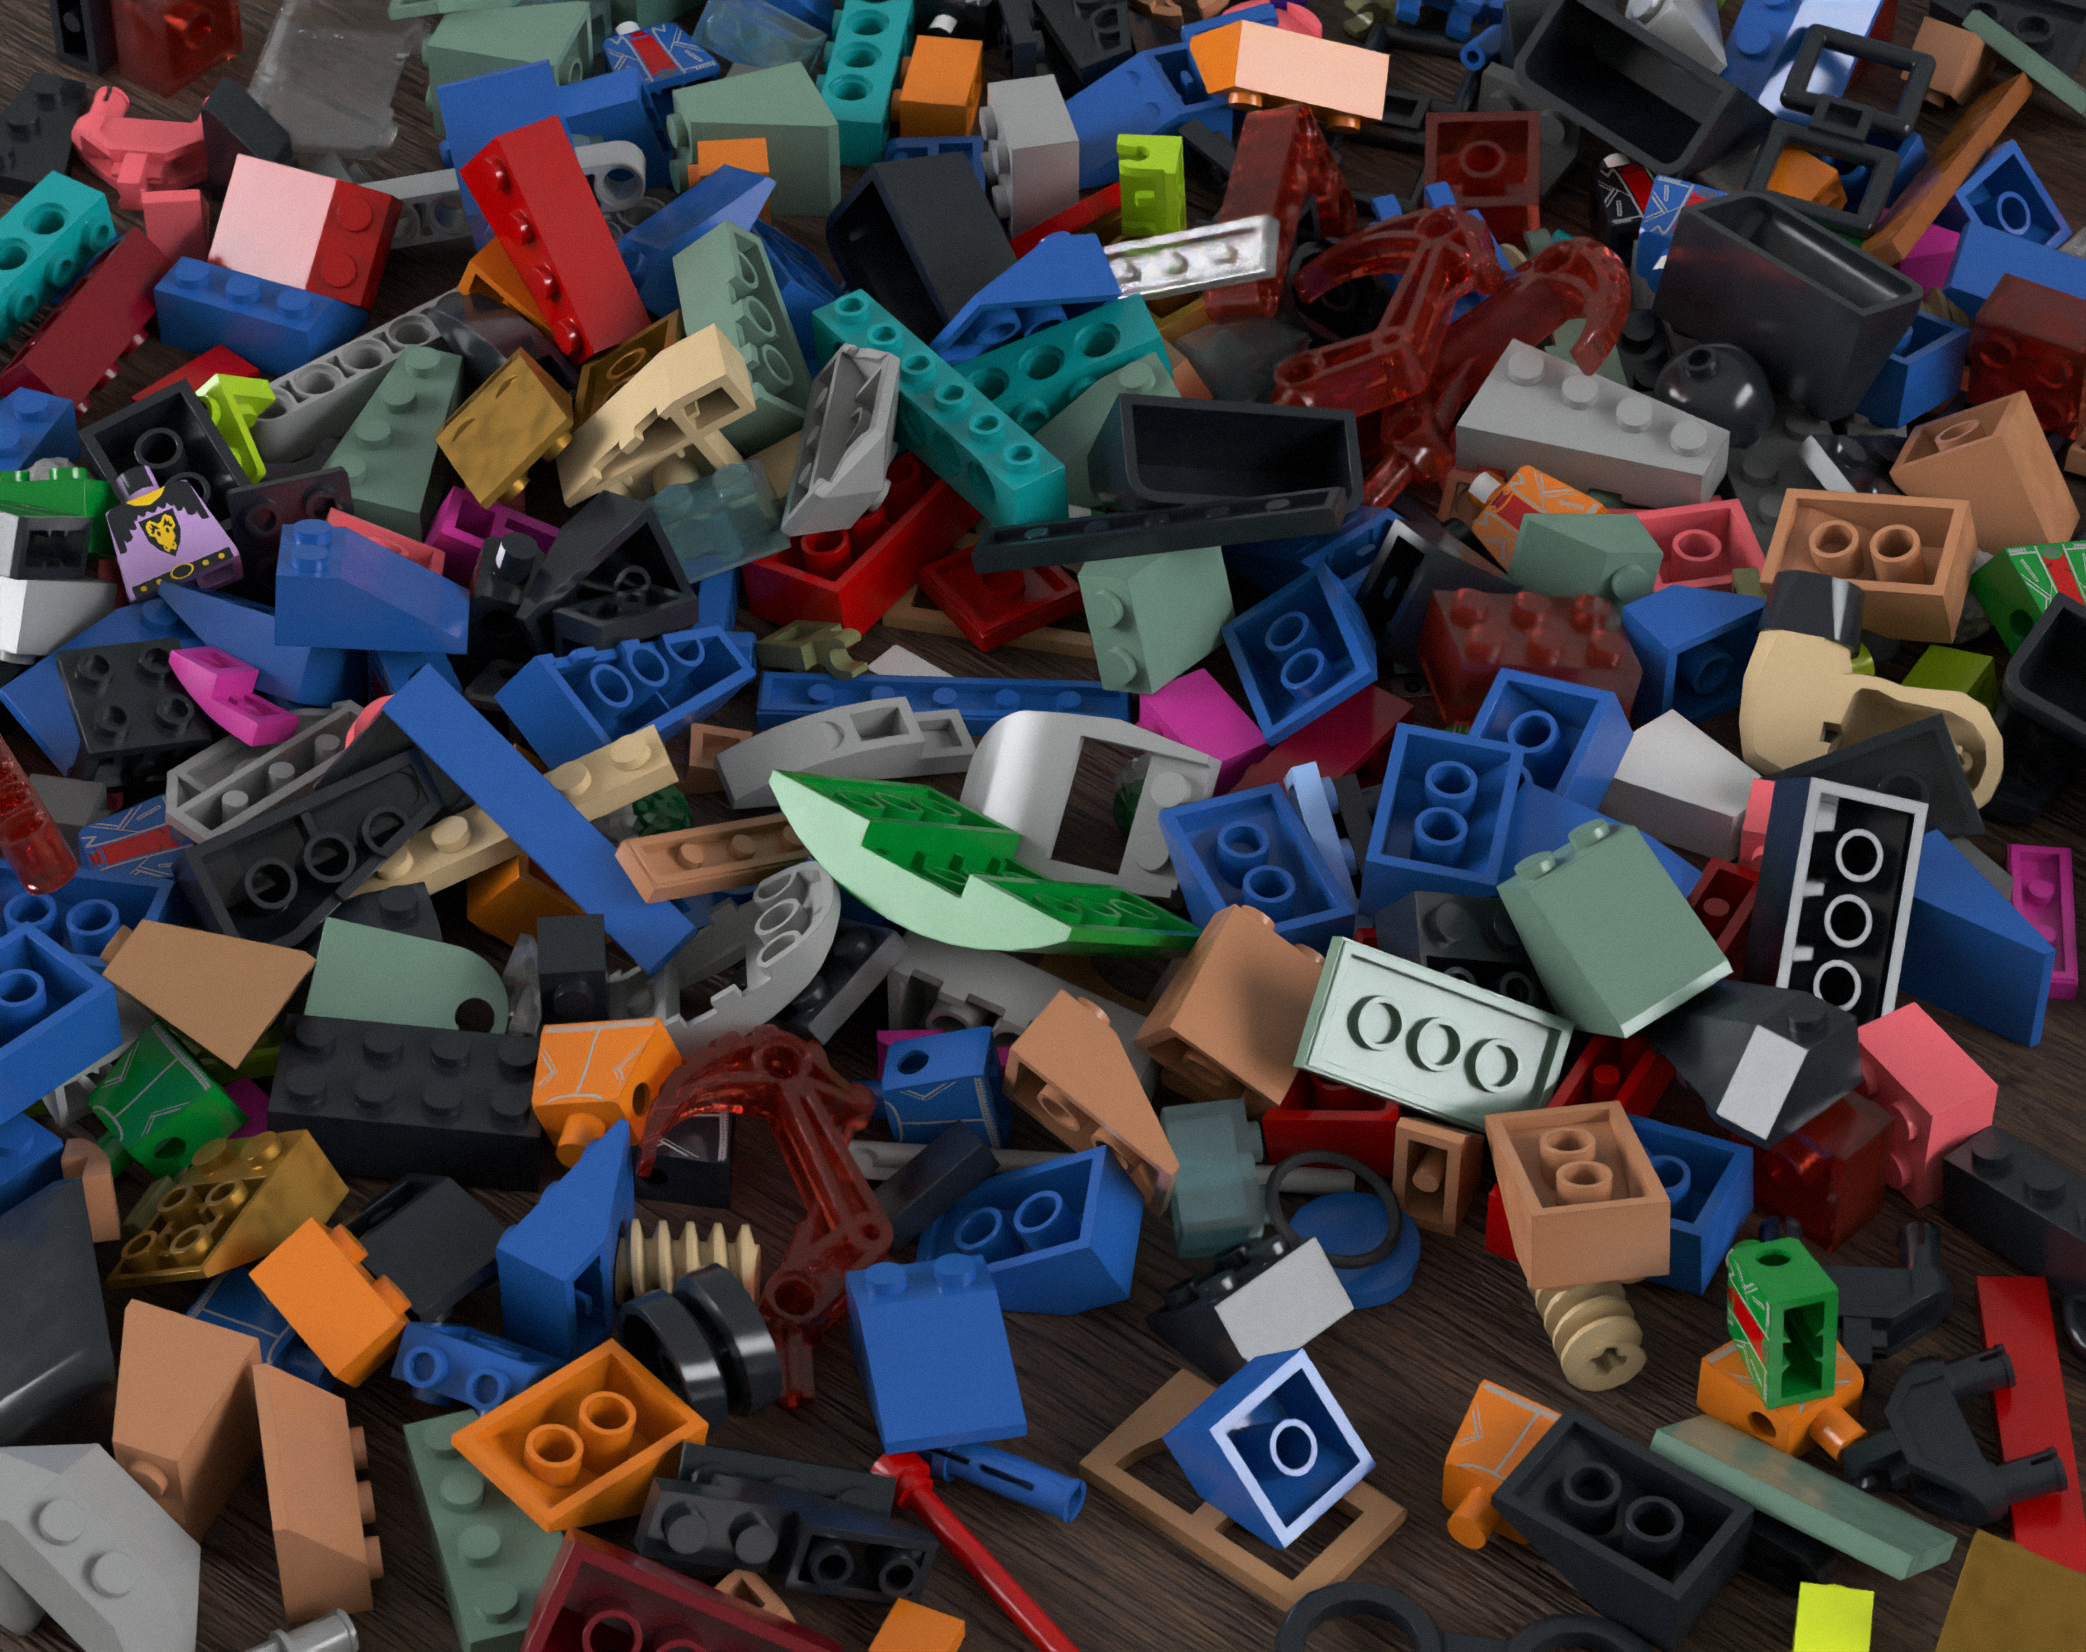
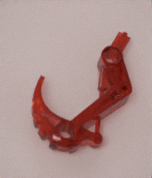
M1443 205L1436 209L1426 207L1413 210L1404 215L1398 214L1387 218L1380 223L1354 233L1330 247L1303 267L1292 280L1300 301L1311 304L1317 297L1329 289L1354 278L1379 273H1400L1404 275L1375 331L1298 353L1281 362L1274 371L1273 378L1276 387L1272 390L1270 396L1272 404L1355 410L1356 417L1421 393L1430 380L1457 299L1472 290H1477L1479 295L1495 294L1505 282L1499 261L1495 255L1496 248L1486 220L1479 221L1476 216L1467 213L1461 205Z
M1585 236L1555 242L1513 270L1507 269L1496 272L1491 277V283L1488 286L1492 293L1490 297L1397 361L1389 369L1385 379L1380 432L1383 441L1381 454L1384 459L1363 481L1364 498L1361 505L1387 508L1409 482L1416 486L1429 485L1443 478L1456 463V440L1453 419L1461 404L1482 387L1513 338L1534 347L1568 320L1587 319L1579 339L1570 349L1569 353L1585 376H1592L1616 344L1629 314L1631 284L1628 272L1622 260L1615 252L1606 248L1603 243Z
M774 1024L754 1026L751 1036L742 1037L738 1032L730 1031L711 1039L708 1049L705 1047L694 1049L683 1058L680 1066L675 1067L667 1075L659 1088L658 1096L653 1099L645 1119L637 1155L636 1176L650 1177L659 1141L673 1126L689 1117L710 1112H730L767 1119L808 1211L805 1222H799L796 1225L779 1270L774 1272L767 1281L757 1307L774 1343L781 1368L782 1393L776 1403H783L784 1410H798L800 1404H813L815 1402L812 1349L817 1347L822 1341V1333L847 1310L845 1272L864 1270L874 1264L885 1262L893 1242L894 1231L848 1149L855 1131L866 1127L872 1118L877 1102L875 1094L866 1085L861 1083L850 1084L829 1065L825 1051L814 1038L807 1043L794 1034L780 1031ZM770 1074L779 1076V1077L782 1078V1079L775 1078V1077L771 1076ZM834 1123H837L842 1127L840 1134L837 1128L835 1127ZM780 1308L791 1309L798 1313V1315L787 1314Z

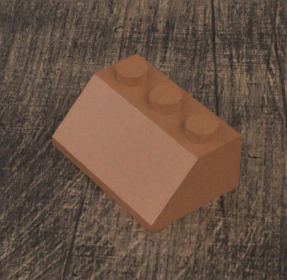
M270 1364L252 1365L286 1622L293 1623L319 1619L337 1608L343 1609L347 1614L374 1610L370 1581L384 1579L379 1536L364 1537L362 1525L376 1523L371 1480L356 1482L355 1470L369 1469L363 1426L349 1428L345 1399Z

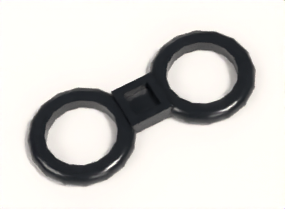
M1372 1581L1336 1582L1308 1592L1285 1612L1274 1638L1275 1652H1305L1304 1645L1309 1634L1324 1621L1341 1615L1367 1614L1389 1621L1404 1632L1416 1649V1652H1548L1560 1647H1587L1600 1652H1653L1646 1641L1621 1623L1589 1613L1554 1614L1524 1625L1508 1641L1445 1632L1440 1629L1430 1611L1406 1593Z

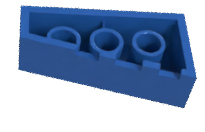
M720 625L662 634L653 642L640 643L638 638L621 641L614 648L596 651L593 646L574 649L568 656L555 658L552 653L537 655L493 697L544 761L549 770L552 771L566 762L576 760L615 742L625 735L637 732L652 724L655 725L662 742L665 743L689 729L691 722L699 723L714 714L757 673Z

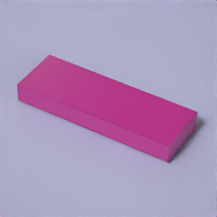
M2007 844L2004 857V871L2014 878L2010 903L2056 949L2048 998L2076 1000L2078 966L2071 848Z

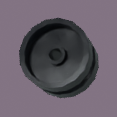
M707 1263L676 1278L672 1288V1295L663 1289H656L621 1305L617 1319L622 1347L709 1424L707 1436L723 1429L728 1418V1411L736 1417H747L778 1401L782 1393V1375L772 1338L748 1292L735 1276L720 1264Z

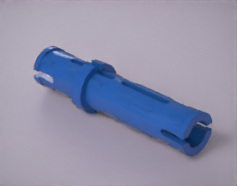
M879 1436L880 1449L885 1451L881 1437ZM983 1442L916 1451L931 1467L933 1476L947 1482H951L956 1478L999 1494L1006 1499L1014 1500L1055 1516L1058 1520L1065 1523H1071L1077 1517L1085 1500L1087 1486L1084 1480L1071 1478L1019 1455L1011 1454ZM996 1470L1001 1471V1472H1004V1473H1006V1474H1009V1475H1011V1476H1014V1477L1019 1478V1479H1021V1480H1024V1481H1026V1482H1029V1483L1033 1484L1034 1486L1029 1485V1484H1027V1483H1024V1482H1022V1481H1019V1480H1017V1479L1011 1478V1477L1006 1476V1475H1004V1474H1001V1473L997 1472Z

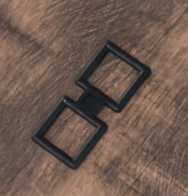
M1379 22L1372 27L1363 48L1384 53L1387 46L1460 59L1461 49L1472 39L1468 38L1467 42L1442 33ZM1491 63L1476 71L1467 69L1452 103L1435 100L1431 96L1386 88L1382 121L1361 126L1360 132L1355 134L1330 131L1326 128V122L1319 139L1336 152L1342 140L1346 139L1428 155L1408 199L1395 197L1403 217L1429 208V203L1424 196L1425 186L1440 183L1443 176L1438 171L1439 162L1451 149L1454 142L1448 136L1423 131L1428 121L1452 126L1466 124L1480 95L1482 73ZM1324 182L1309 192L1316 194V201L1319 205L1374 216L1375 214L1371 209L1372 199L1385 196V194Z
M1822 24L1810 25L1804 34L1780 94V103L1784 108L1812 116L1809 127L1780 119L1770 122L1742 191H1754L1771 196L1831 232L1860 240H1867L1872 237L1897 174L1900 157L1892 150L1867 144V138L1870 132L1896 140H1905L1911 135L1936 68L1934 57L1927 53ZM1823 48L1910 72L1894 115L1878 111L1876 107L1825 93L1820 95L1806 91ZM1784 146H1792L1873 169L1857 214L1768 190Z

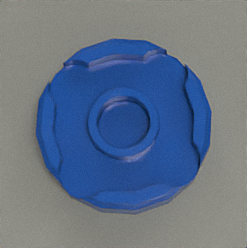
M1348 1191L1316 1198L1299 1208L1288 1223L1301 1238L1315 1236L1324 1251L1343 1256L1360 1255L1378 1247L1385 1239L1389 1227L1388 1214L1384 1202L1379 1196ZM1402 1209L1403 1230L1398 1245L1387 1258L1376 1265L1362 1269L1333 1268L1354 1309H1364L1386 1304L1406 1292L1414 1280V1273L1419 1267L1421 1237L1413 1219Z

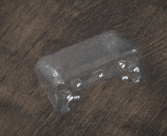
M283 0L271 25L246 92L291 134L293 155L325 157L333 151L339 158L371 160L376 151L386 155L399 128V124L391 121L394 110L389 107L404 63L409 54L412 53L419 57L424 40L431 33L432 26L424 23L425 18L391 20L388 8L392 0Z

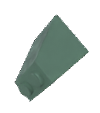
M570 1L445 13L435 32L426 36L422 48V64L424 67L429 68L430 78L426 94V108L428 112L433 113L435 136L446 137L445 125L436 91L438 85L549 59L557 87L595 77L590 2Z
M801 61L672 90L674 114L667 115L666 122L671 143L676 148V159L670 160L669 171L673 187L677 193H685L689 190L687 165L698 164L697 141L766 137L769 178L777 182L770 194L771 215L829 217L833 209L841 201L839 124Z
M1221 546L1087 561L1078 574L1103 690L1153 695L1224 644L1225 640L1220 628L1236 618Z
M1603 818L1588 821L1573 829L1568 834L1570 842L1553 853L1551 851H1543L1520 861L1514 867L1516 875L1496 887L1556 1015L1575 1022L1573 1030L1626 1039L1733 972L1727 958L1635 825L1606 823Z

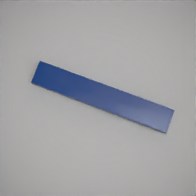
M427 663L381 707L385 714L586 914H604L605 933L650 978L661 970L699 933L696 927L669 900L651 904L645 903L614 856L617 849L430 663Z
M761 672L756 718L757 730H769L804 716L841 706L906 696L913 713L958 709L970 736H984L1000 719L1011 713L1025 710L1121 719L1131 723L1132 693L1103 690L1101 681L859 674L849 681H841L830 673Z

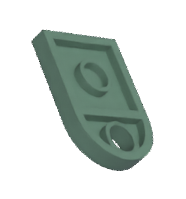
M326 917L304 1015L459 1030L455 1022L457 1008L465 1001L478 1000L485 1003L493 1014V1025L488 1033L505 1034L509 1019V1003L506 989L498 973L485 959L473 951L451 944Z

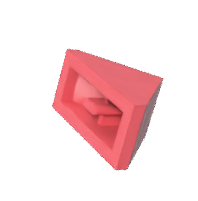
M200 189L142 192V206L147 238L174 265L182 256L207 262L209 255L210 211L209 203Z

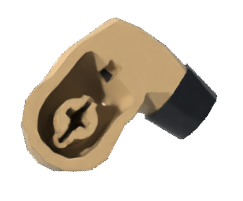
M1802 570L1777 572L1754 633L1758 639L1743 678L1739 729L1743 761L1746 765L1763 777L1943 712L1978 810L1991 800L2003 772V738L1987 707L1960 691L1906 687L1884 678L1853 673L1850 661L1857 658L1860 653L1865 592L1851 582L1829 575Z

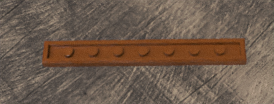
M2025 72L1985 92L1975 100L1878 223L1874 235L1865 240L1859 247L1860 249L1889 266H1893L1905 259L2032 94L2034 86Z

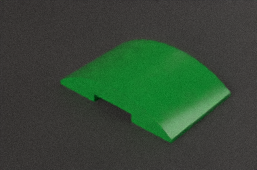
M774 769L768 781L781 810L799 839L816 861L843 888L864 905L891 922L919 935L947 944L979 950L1163 960L1187 957L1204 931L1121 886L1055 881L1013 859L1022 836L1020 833L928 785Z

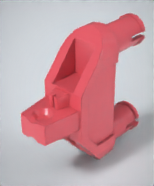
M103 86L95 93L89 113L80 117L72 129L71 139L78 156L95 175L114 189H117L121 196L119 199L120 209L142 211V192L181 190L209 178L201 113L198 120L193 123L123 118L129 109L130 101L128 96L119 88L112 87L111 94L108 100L105 101L108 86ZM209 96L204 100L202 106L205 104Z

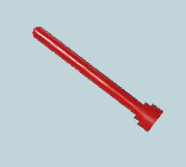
M916 1451L891 1455L884 1453L875 1462L870 1471L891 1474L897 1478L892 1507L898 1506L903 1511L912 1510L1041 1652H1081L932 1491L933 1480L930 1478V1467Z

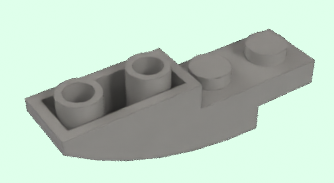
M906 696L841 706L773 727L717 754L714 766L732 810L779 805L768 782L773 769L873 780L968 772L976 747L958 709L913 713Z

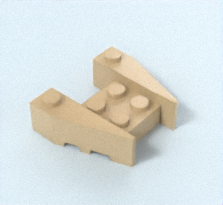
M713 323L659 352L572 434L573 439L555 457L564 503L570 508L596 493H601L603 490L652 505L676 556L701 555L702 551L739 552L738 545L769 537L772 546L782 542L780 529L802 430L745 460L723 436L719 429L757 409L744 357L717 325Z

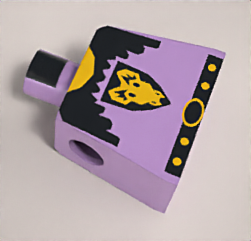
M148 466L131 468L117 478L116 484L125 503L110 509L106 513V518L129 605L160 596L157 593L160 581L217 590L244 578L241 558L236 546L188 481L178 480L159 488Z

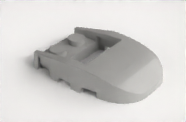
M1018 711L996 722L980 741L968 769L960 803L1020 833L1022 836L1013 859L1055 881L1121 886L1142 898L1160 899L1170 909H1181L1184 896L1158 822V813L1160 810L1212 798L1222 761L1121 719L1048 711ZM1084 739L1146 751L1152 755L1118 875L1051 860Z
M807 861L788 867L762 880L754 891L753 899L739 907L731 897L707 910L711 923L699 930V933L652 978L639 966L625 974L619 969L610 975V1021L660 1017L684 1063L726 1049L773 1018L811 982L819 971L833 943L841 908L839 883L817 861ZM746 958L747 989L741 991L735 984H732L711 997V1005L714 1009L686 1022L680 1015V990L718 974Z

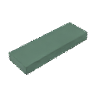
M1979 9L1971 11L1961 25L1968 31L1976 33L1994 53L2019 72H2025L2031 81L2086 121V90Z

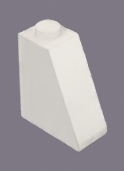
M1674 709L1669 710L1634 731V736L1597 812L1626 825H1635L1637 830L1651 835L1656 840L1710 858L1714 856L1730 862L1739 857L1742 829L1753 778L1759 779L1762 776Z

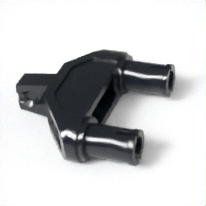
M1779 1215L1768 1217L1760 1223L1758 1235L1761 1243L1782 1239L1779 1235ZM1786 1215L1785 1238H1796L1802 1243L1803 1229L1801 1223L1797 1219ZM1917 1222L1906 1224L1898 1230L1896 1243L1899 1251V1268L1819 1264L1839 1290L1837 1341L1860 1368L1864 1378L1863 1391L1869 1390V1374L1872 1371V1359H1888L1925 1336L1943 1320L1953 1303L1952 1281L1941 1270L1940 1231L1930 1223L1924 1222L1923 1245L1918 1243Z
M2002 1343L1996 1344L1992 1348L1946 1362L1940 1356L1934 1357L1933 1355L1910 1361L1902 1372L1884 1410L1886 1427L1872 1433L1867 1439L1842 1448L1841 1451L1842 1469L1848 1484L1866 1493L1892 1488L1893 1490L1906 1489L1913 1504L1967 1526H1983L2003 1519V1515L2008 1514V1506L2057 1491L2060 1493L2068 1490L2066 1472L2054 1446L2047 1447L2037 1453L1994 1465L1990 1459L1985 1460L1961 1413L1957 1402L2016 1386L2013 1365Z

